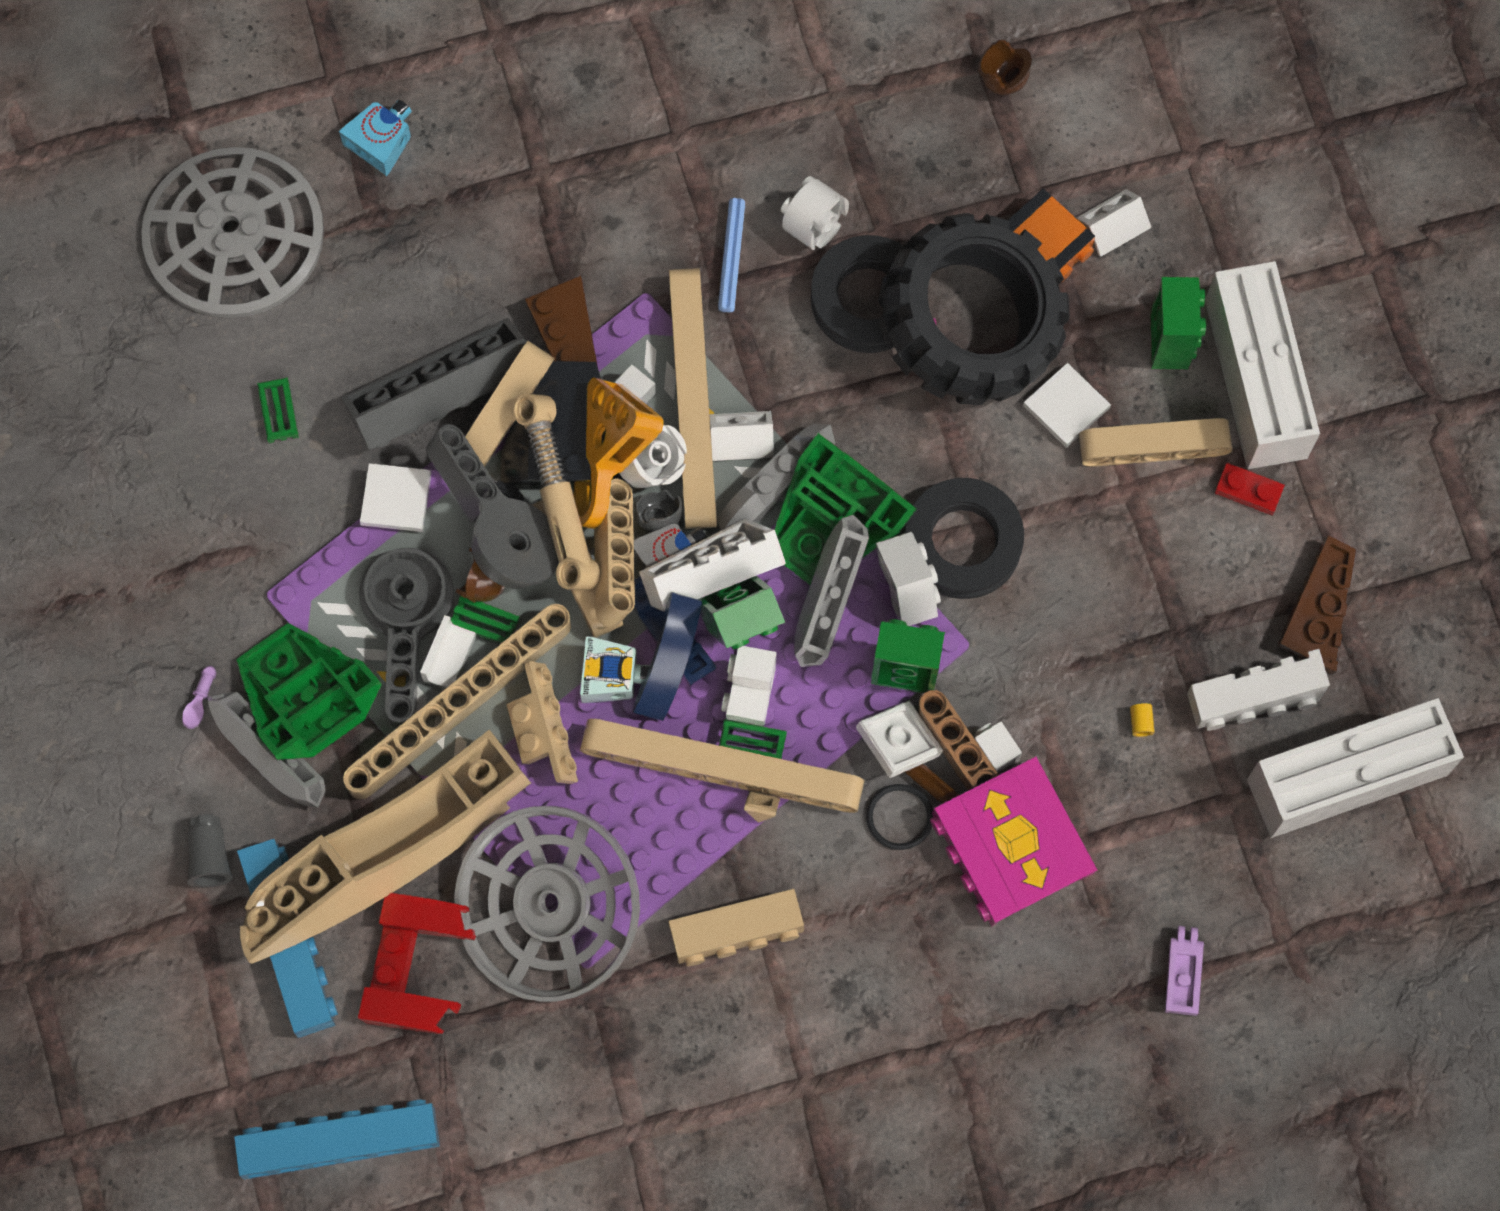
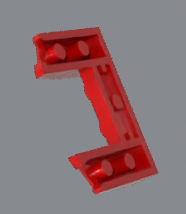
M390 893L384 898L379 924L383 926L371 985L370 987H364L358 1014L359 1020L371 1025L443 1034L444 1030L437 1026L438 1022L448 1009L457 1014L461 1009V1004L454 1001L405 993L418 933L475 941V930H465L461 913L470 912L469 907Z

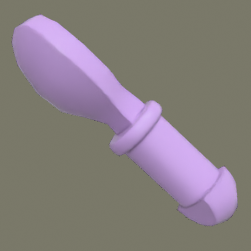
M213 666L203 668L197 688L193 691V695L196 697L186 705L183 711L182 723L186 728L193 729L197 727L203 719L204 709L202 701L203 699H208L207 694L213 679L216 677V670Z

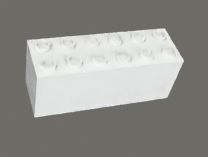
M1276 261L1215 272L1205 298V303L1247 470L1307 459L1320 435Z
M1437 698L1260 760L1247 781L1269 835L1273 838L1446 777L1464 756L1440 700Z

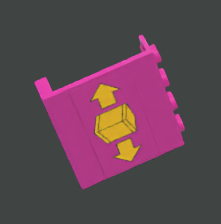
M1037 757L945 802L932 811L934 818L930 819L936 834L944 836L949 845L945 848L949 859L954 865L959 864L964 874L960 878L968 893L973 892L979 902L976 904V909L984 922L989 921L991 926L1070 884L1093 875L1097 871L1094 862Z

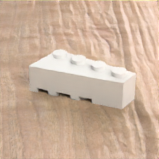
M743 519L639 573L651 606L665 612L671 592L699 599L782 566L786 562L775 530Z
M1320 649L1308 652L1309 658L1296 662L1293 656L1281 659L1280 663L1273 665L1269 670L1261 667V665L1249 668L1240 674L1241 677L1237 679L1234 674H1228L1191 685L1187 694L1197 729L1206 727L1208 731L1220 729L1225 726L1226 722L1237 720L1238 724H1243L1255 720L1256 716L1267 713L1268 717H1274L1286 713L1288 708L1298 706L1299 710H1306L1315 707L1330 686Z

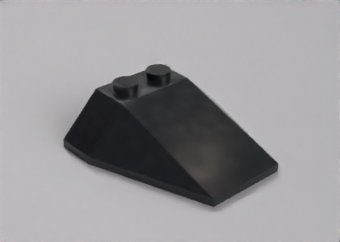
M553 361L532 393L550 396L556 404V416L551 423L552 428L550 431L553 432L551 436L555 438L552 442H556L553 447L558 448L555 451L559 453L556 458H560L558 463L562 465L559 468L563 469L560 473L564 474L562 479H565V482H591V468L586 458L587 387L593 377L601 379L596 362ZM516 420L510 427L501 452V481L509 482L512 485H532V481L542 482L543 480L540 479L541 475L538 473L540 470L537 469V459L534 458V449L531 447L533 443L530 442L531 438L528 436L529 433L524 425L519 424ZM605 429V431L603 432V435H602V440H601L602 444H603L604 439H605L606 429ZM617 473L616 475H614L613 478H612V480H613V479H621V480H624L619 473Z

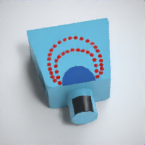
M397 100L390 110L378 102L372 103L339 131L342 144L387 176L410 140L409 126L404 122L412 112L410 107L401 100Z

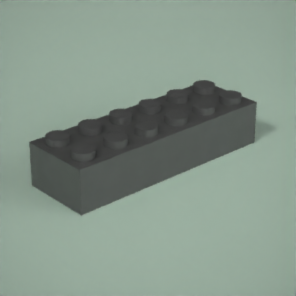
M506 318L341 398L356 430L369 450L381 448L389 444L391 439L402 434H411L419 426L429 421L440 420L448 412L458 407H467L475 399L485 394H493L526 344V340L513 323Z

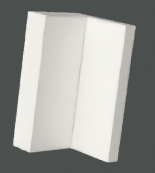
M1127 189L1076 217L1096 236L1094 245L1099 256L1107 254L1151 228L1141 197Z
M771 411L710 414L713 461L774 457Z
M444 615L420 671L423 682L443 690L455 682L461 675L477 637L476 633L453 625L451 618Z

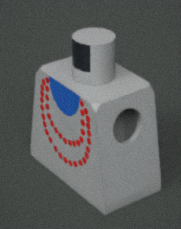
M673 523L635 539L634 559L641 569L644 570L706 539L707 536L700 527L685 536L680 527Z

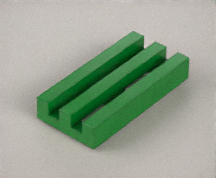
M288 377L257 383L268 443H274L278 439L284 441L288 437H293V439L299 438ZM279 386H283L290 423V429L285 430L278 393ZM269 388L272 391L279 430L277 432H273L265 390Z
M811 467L807 469L804 476L801 477L798 484L791 491L835 525L840 520L801 491L804 486L843 514L842 518L853 515L861 505ZM814 477L849 503L851 507L848 510L809 482V479Z
M461 595L459 603L454 609L453 617H451L453 625L475 632L476 636L498 644L503 643L514 634L520 620L519 616L483 602H472ZM468 606L470 608L510 622V626L498 622L496 620L490 619L488 617L482 616L480 614L474 613L472 611L464 609V607ZM461 616L504 631L506 635L503 637L459 619Z
M724 719L719 746L782 759L787 731ZM731 729L778 738L779 741L778 743L728 734ZM728 741L738 744L775 750L776 754L733 745H727L726 742Z

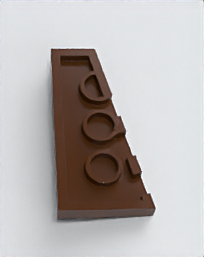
M581 276L525 299V303L549 355L554 357L553 361L597 363Z
M1328 535L1322 542L1277 647L1303 660L1309 658L1308 652L1320 649L1326 672L1334 674L1337 671L1338 661L1336 660L1338 648L1341 646L1343 617L1346 615L1347 591L1351 584L1356 549Z

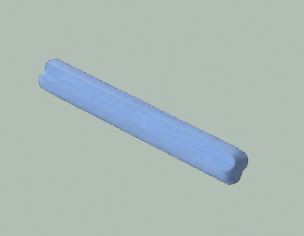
M731 198L728 205L718 309L721 312L730 313L735 308L745 201L741 198Z

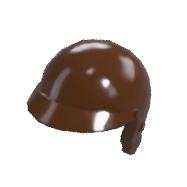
M997 40V42L991 44L983 53L978 64V72L984 85L990 91L999 95H1010L1021 90L1026 85L1030 75L1031 53L1024 48L1013 49L1010 43L1005 40Z
M473 557L474 562L469 570L466 584L460 589H456L455 593L472 602H489L498 598L506 587L488 578L479 568Z

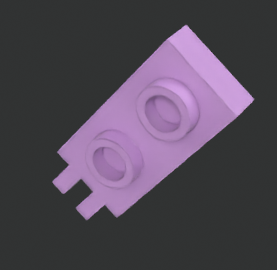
M1178 926L1177 938L1170 939L1165 1013L1197 1016L1199 1013L1204 942L1197 941L1198 928L1191 927L1190 939L1186 940L1185 926Z

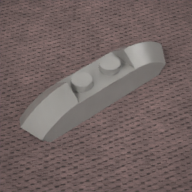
M813 423L787 443L721 511L716 518L720 530L722 531L743 519L758 523L787 495L798 460L815 436L819 433L834 445L836 444L831 424Z
M854 515L842 518L838 522L821 553L795 634V656L801 667L821 665L829 656L869 539L868 529Z
M225 692L208 696L209 708L216 725L239 753L286 797L301 805L318 808L326 791L324 779L303 758L280 760L275 758L259 738L250 704L238 692Z

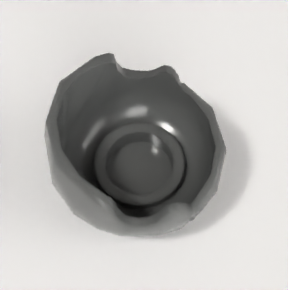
M668 490L642 495L634 508L636 521L640 527L648 532H654L673 523L678 524L682 515L681 497L677 496L674 498Z

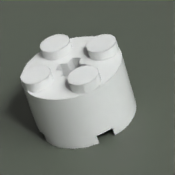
M809 176L803 181L800 190L794 198L789 197L781 207V212L784 214L782 227L786 232L812 250H815V246L822 248L840 229L841 224L837 221L841 213L844 216L847 215L849 201L820 180Z
M663 424L661 433L619 474L627 483L635 488H648L674 482L681 476L686 465L683 464L684 454H687L683 437L674 427Z

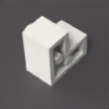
M912 532L876 543L879 564L889 584L892 606L898 620L906 622L907 626H911L938 617L937 604L941 603L938 589L934 585V583L938 582V577L933 564L927 565L926 563L928 557L923 543H917Z
M742 646L738 648L737 655H730L727 681L732 682L731 693H724L721 708L722 712H727L726 720L764 727L776 670V652Z

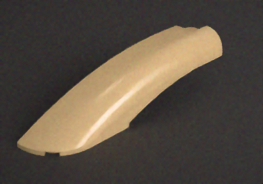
M488 730L437 771L384 806L325 837L320 835L265 878L249 898L245 906L247 913L244 925L240 926L241 945L248 962L253 964L290 948L373 905L436 865L509 810L510 807L507 805V802L530 785L531 782L494 734Z

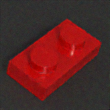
M1226 463L1215 494L1273 516L1285 485Z

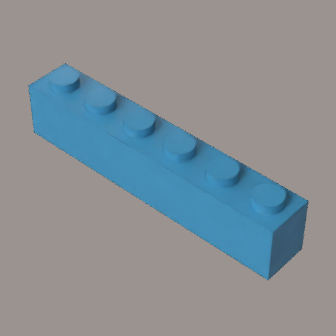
M275 839L237 851L251 895L265 878L289 860L285 846L279 847ZM314 937L270 956L293 1032L298 1038L336 1026L333 1016L338 1015L333 997L327 998L323 987L328 984L323 966L317 967L314 955L319 954Z
M414 1100L407 1102L406 1108L394 1109L393 1105H384L373 1108L374 1113L361 1115V1111L358 1110L341 1113L340 1119L328 1120V1116H318L308 1119V1124L295 1126V1122H283L276 1124V1129L263 1131L262 1127L242 1130L243 1135L234 1136L239 1176L246 1180L440 1147L435 1108L432 1103L426 1104V1100Z

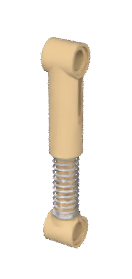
M521 394L515 399L512 412L514 419L519 424L524 425L529 433L530 442L533 443L531 447L534 449V458L537 459V469L540 470L538 473L541 475L540 479L543 480L541 484L544 487L540 490L559 561L556 569V579L558 584L567 590L592 589L599 582L600 568L593 559H590L570 482H565L566 480L562 479L564 474L560 472L563 469L559 468L562 464L558 463L560 458L556 457L559 453L555 452L558 448L553 447L556 442H552L555 438L551 436L553 432L550 430L552 428L551 423L556 416V404L547 395Z

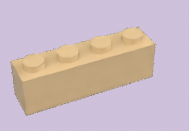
M791 889L669 921V928L678 963L694 966L705 962L704 957L717 954L718 958H725L736 954V949L748 946L749 950H756L766 947L768 945L767 941L780 938L781 942L799 938L798 933L804 932V923L795 890Z

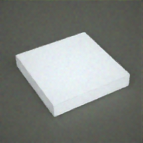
M1067 363L1024 402L1023 406L1067 448L1079 437L1081 431L1088 429L1109 410L1111 404Z
M369 463L360 518L361 526L423 532L432 474L431 470Z
M910 700L862 720L856 726V729L889 778L941 756L944 751Z

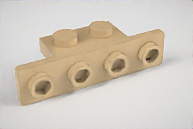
M529 661L524 666L532 693L506 704L522 764H532L549 756L556 782L574 784L578 782L576 775L577 766L571 757L568 746V733L563 727L559 713L560 704L554 695L551 684V672L546 664Z

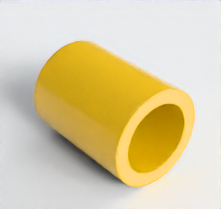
M1142 703L1130 706L1132 735L1136 737L1153 735L1155 730L1152 705Z

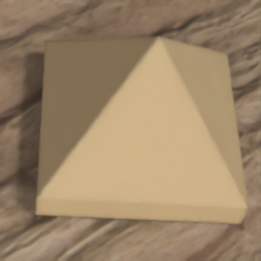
M749 791L744 810L759 823L776 816L780 798Z

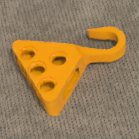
M594 377L589 381L587 387L586 458L591 468V503L590 482H575L573 493L581 526L590 529L597 528L607 514L613 476L628 467L661 433L664 424L662 416L622 384ZM605 429H606L605 439H604V442H603V444H602V442H601V440H602V435H603V432H604Z

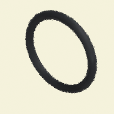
M905 784L889 785L878 791L869 802L866 814L867 825L872 836L883 846L895 850L911 849L922 843L931 832L932 824L930 819L934 817L929 799L917 788ZM892 791L910 792L917 796L926 808L927 824L921 835L913 841L893 843L883 838L874 826L873 811L876 803L881 797Z

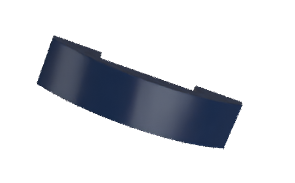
M641 576L634 580L635 605L633 609L652 638L658 643L664 625L661 622L664 611L651 606ZM695 639L682 676L689 685L717 669L704 648Z
M671 592L661 621L664 625L646 680L641 683L632 710L633 713L661 721L666 717L678 690L691 652L702 606L701 600Z

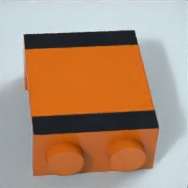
M1044 188L1008 220L1010 221L1009 230L1020 235L1026 229L1042 243L1037 250L1046 261L1052 257L1054 258L1064 280L1072 273V267L1078 261L1081 263L1085 262L1094 252L1093 244L1096 236Z

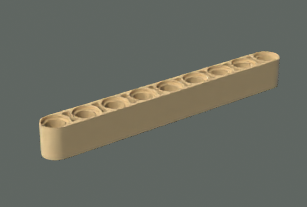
M700 268L669 270L679 433L683 437L687 449V454H684L683 463L686 465L682 473L685 529H697L698 527L717 528Z
M560 604L547 606L353 763L343 776V781L349 794L359 800L371 796L525 670V663L529 661L535 662L565 638L571 629L570 615L567 608ZM555 616L562 617L565 620L559 627L550 626L548 621ZM529 636H536L540 639L539 644L535 647L526 646L524 641ZM505 656H513L516 659L515 663L510 667H504L499 664L500 660ZM485 675L491 678L490 684L485 687H479L475 684L476 679L480 676ZM461 695L467 698L466 703L461 707H454L450 704L455 696ZM433 715L442 718V722L436 727L426 725V720ZM412 735L417 738L416 744L412 747L406 748L401 745V741L406 736ZM387 755L393 758L392 763L386 768H380L376 765L377 760L381 756ZM357 776H365L368 779L365 786L361 788H354L351 786V783Z
M599 719L587 720L580 747V752L596 758L848 813L858 812L864 785V779L847 773Z

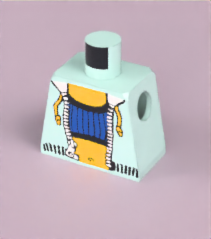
M586 636L580 692L581 702L594 703L632 699L634 683L641 684L645 682L650 665L636 664L637 653L634 647Z

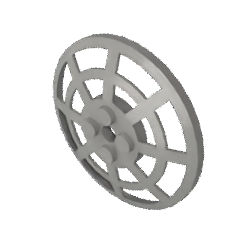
M230 147L215 149L201 153L183 162L172 170L157 186L149 199L143 216L141 230L142 248L147 265L156 282L179 304L195 312L212 317H246L265 312L283 303L295 294L308 280L317 265L322 250L324 238L323 215L317 196L309 182L296 168L285 160L271 153L253 148ZM243 155L239 168L218 169L202 175L195 166L203 161L217 157ZM256 157L279 165L291 174L297 182L280 188L268 177L252 171ZM185 172L192 182L181 191L174 201L171 210H154L156 202L163 191L175 178ZM222 177H236L232 191L215 193L208 183L211 180ZM252 179L263 184L272 193L256 200L245 193L248 180ZM198 189L205 201L200 205L197 212L180 211L186 199L193 191ZM303 192L306 194L312 210V236L294 231V214L288 199ZM280 203L285 217V229L268 225L264 211ZM228 221L239 223L237 230L234 232H225L223 226ZM151 222H168L167 236L173 256L160 267L154 258L151 247ZM177 223L193 225L196 237L195 240L182 249L177 239ZM266 237L280 240L281 244L276 252L264 263L257 252L263 246ZM291 243L309 248L307 257L299 270L287 283L280 287L270 272L284 259ZM203 250L208 256L215 259L213 272L208 273L198 268L189 259ZM247 259L254 269L241 275L225 276L227 263ZM181 265L193 277L210 284L208 301H202L184 293L173 285L167 276ZM260 279L269 292V295L247 303L220 304L223 286H239Z
M533 806L513 811L497 819L483 830L470 846L457 876L454 901L455 904L469 907V890L473 872L477 871L492 878L488 892L490 918L471 923L469 912L461 913L465 930H475L476 936L494 930L505 949L518 959L517 964L508 977L489 960L480 947L477 938H475V941L462 939L467 953L477 968L490 981L503 990L524 999L539 1002L562 1001L581 996L597 988L609 979L623 963L631 949L638 928L640 913L639 889L635 872L627 854L616 838L604 826L589 816L569 808ZM556 815L578 821L573 838L556 834L536 836L528 818ZM516 823L524 841L510 849L497 866L480 859L484 849L493 838L508 826ZM590 828L598 832L612 846L622 862L623 870L609 875L601 859L585 845ZM557 844L569 847L564 863H547L541 845ZM525 851H529L535 867L528 870L522 877L507 871L517 857ZM581 854L593 864L600 875L599 879L585 883L583 878L575 871ZM629 882L632 913L627 936L612 927L616 910L614 887ZM503 883L515 889L513 897L514 909L500 914L499 894L501 884ZM602 891L606 893L604 922L589 914L590 896ZM549 893L554 894L558 899V907L554 912L550 911L545 904L546 896ZM519 922L525 932L531 936L524 950L512 940L505 926ZM585 926L598 935L588 948L577 955L572 936ZM606 940L620 948L616 958L603 972L583 984L579 964L584 963L595 955ZM543 941H559L564 960H546L535 956ZM530 966L547 971L567 969L570 988L565 990H541L530 988L521 984Z

